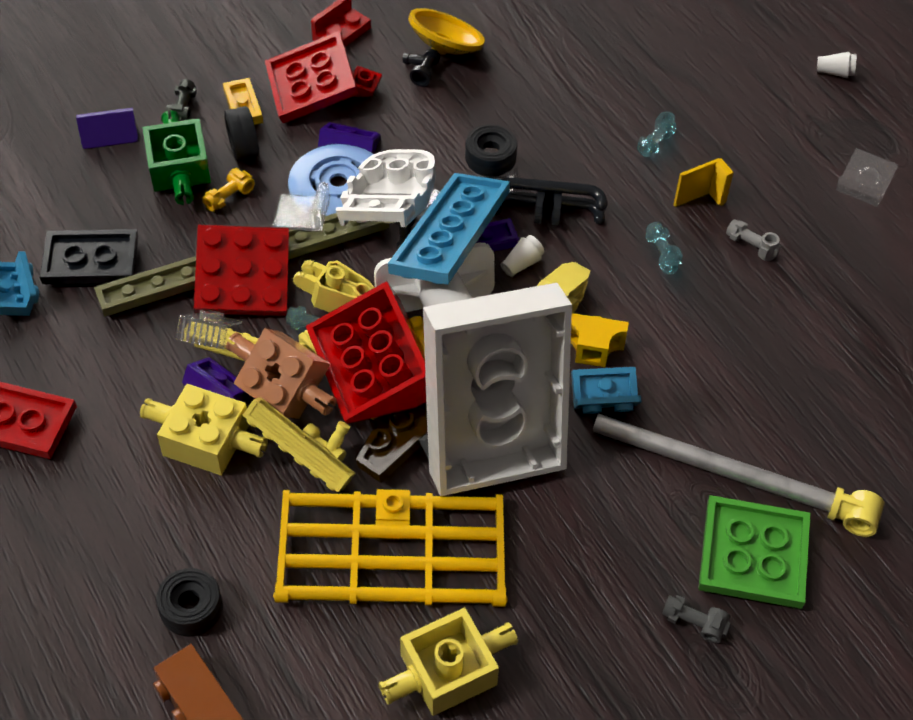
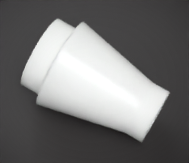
M849 51L828 56H818L817 72L843 78L855 76L857 54H850Z
M534 236L522 237L507 258L500 264L501 268L508 276L513 277L516 273L540 261L541 255L545 253V250Z

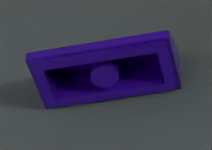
M133 108L76 115L83 149L134 143L139 140Z
M329 122L320 129L318 148L331 144H345L366 149L374 154L381 134Z
M210 357L187 364L182 380L183 385L190 384L244 402L251 396L233 384L237 378Z

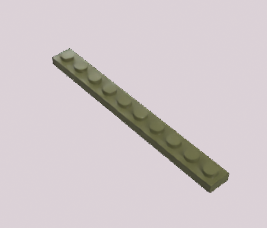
M337 213L289 227L288 260L388 229L389 223L368 221L365 223L348 221L345 226H341ZM196 256L94 287L104 317L195 289Z

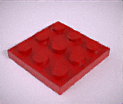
M340 31L265 60L278 117L282 124L359 94Z
M198 225L194 313L287 316L289 228Z

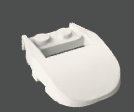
M415 149L386 150L370 156L358 167L360 173L357 176H350L347 180L348 189L343 191L340 197L343 207H337L336 213L341 226H345L348 221H356L358 223L379 221L384 223L400 222L401 227H406L426 209L436 178L434 156L430 152Z

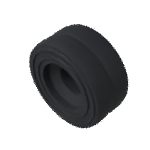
M243 106L237 109L226 110L224 112L225 124L235 159L243 160L258 156L259 144L249 108Z
M485 124L474 128L468 134L465 143V159L468 167L475 173L486 177H497L508 173L514 167L517 159L518 145L515 135L508 128L496 124ZM495 148L499 151L496 153H488L485 152L484 149Z
M197 568L180 569L167 576L161 583L156 596V605L163 624L170 631L181 636H196L208 631L216 624L222 612L223 602L216 580L206 571ZM187 595H195L200 599L198 605L192 609L182 608L180 602Z

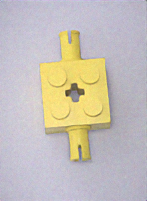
M186 384L172 407L153 401L150 398L145 399L144 402L146 404L141 406V418L163 424L157 433L162 455L222 476L236 449L256 455L259 458L264 455L261 450L266 451L268 444L266 437L246 432L249 424L243 416L247 409L244 402Z
M462 608L400 637L401 657L407 666V671L378 683L382 696H386L384 698L385 702L389 705L393 701L417 691L421 693L432 716L497 686L499 667L492 654L511 645L518 644L515 630L510 631L512 625L507 622L503 626L481 635L466 608Z

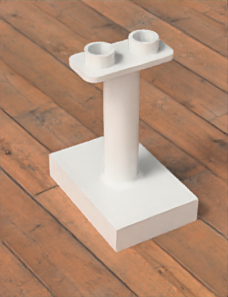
M476 243L448 285L392 275L388 273V262L391 258L379 262L374 270L375 287L388 281L401 300L406 312L423 309L429 472L440 496L567 469L572 304L558 283L489 295L494 289V252L486 243Z

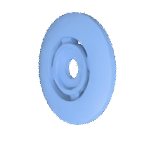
M345 144L326 145L307 152L294 164L289 174L288 186L292 200L303 212L315 218L336 213L337 207H343L340 197L343 191H347L348 186L347 183L343 186H333L330 180L336 176L344 177L346 180L350 176H357L360 173L358 167L364 160L374 154L366 149ZM316 184L318 192L313 189L312 185Z

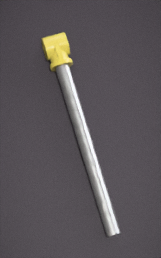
M598 414L593 427V432L827 511L829 512L827 519L832 521L835 518L843 520L845 529L857 536L870 537L874 536L877 532L884 508V500L876 493L867 490H857L849 495L844 493V489L839 487L833 493Z

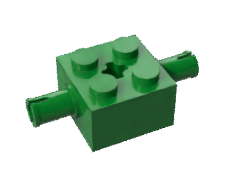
M170 110L172 119H169L168 111H165L161 115L163 124L142 127L153 190L157 192L174 189L176 203L184 205L183 196L185 195L187 204H190L194 200L191 186L211 183L200 119L179 121V114L173 110Z

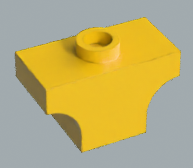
M572 313L571 344L576 350L575 363L606 367L607 357L610 353L616 350H624L629 322Z

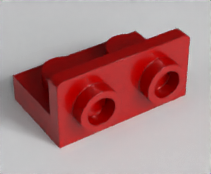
M337 0L312 18V40L315 41L340 31L346 47L371 28V19L353 9L352 0Z

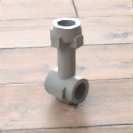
M736 219L732 220L726 231V235L730 236V239L738 242L742 239L759 248L758 256L764 261H771L778 256L781 245L779 244L780 238L777 234L767 232L760 236L747 229V223Z

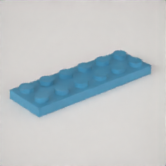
M454 173L388 262V273L406 279L414 278L430 281L434 284L448 285L509 194L510 181Z

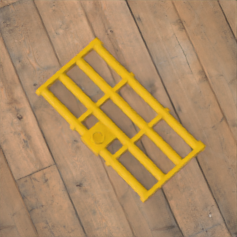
M377 489V495L361 494V491H354V494L290 493V490H283L277 583L273 594L275 603H288L289 600L350 601V604H357V601L425 602V605L431 606L432 602L491 603L492 607H506L508 598L505 587L503 495L496 494V497L433 496V493H426V496L410 495V490ZM290 506L353 508V524L289 523ZM360 508H376V525L360 524ZM410 509H426L425 526L410 525ZM433 509L496 511V527L433 526ZM288 537L352 538L351 555L287 554ZM359 538L425 539V557L359 555ZM432 540L496 541V558L432 557ZM285 569H351L350 587L284 585ZM358 569L425 570V588L357 587ZM432 571L497 572V590L432 588Z

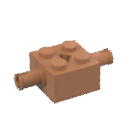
M264 328L256 344H253L238 332L230 336L229 339L235 344L227 342L226 349L246 361L233 384L255 399L262 397L287 418L299 419L307 404L320 411L324 416L333 410L328 404L330 403L335 406L336 398L318 387L330 363L280 331Z

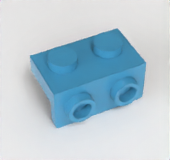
M25 251L18 252L15 262H0V315L29 316L33 304L38 302L39 289L33 283L32 263H28Z
M636 367L578 369L571 371L574 409H582L583 414L601 413L602 408L614 407V412H630L634 410L633 406L641 403V395H638Z

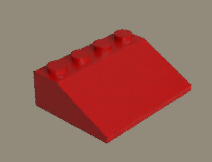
M388 281L305 326L317 355L330 363L325 375L337 400L336 402L343 419L347 424L415 408L426 402L425 351L401 300Z

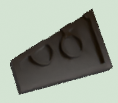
M427 401L415 408L383 415L378 428L371 432L356 458L357 467L382 483L422 446L419 439L428 433Z

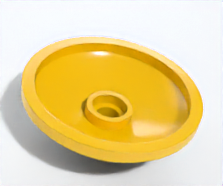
M425 8L413 9L409 14L408 20L415 33L431 49H435L441 55L446 53L453 55L474 53L482 49L485 43L483 35L477 29L452 15Z

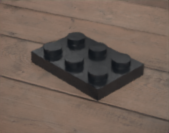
M137 229L47 231L40 271L42 285L109 283L134 275L139 238Z

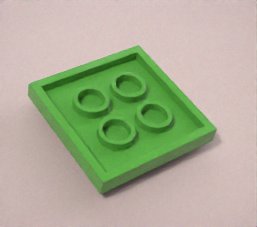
M710 495L707 503L698 590L802 609L806 596L810 513Z

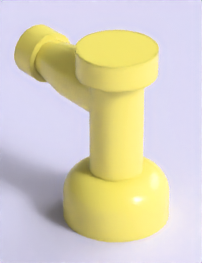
M339 421L336 430L328 442L320 437V429L313 423L308 424L303 429L306 434L341 462L343 461L346 451L340 446L345 434L350 429L347 423Z

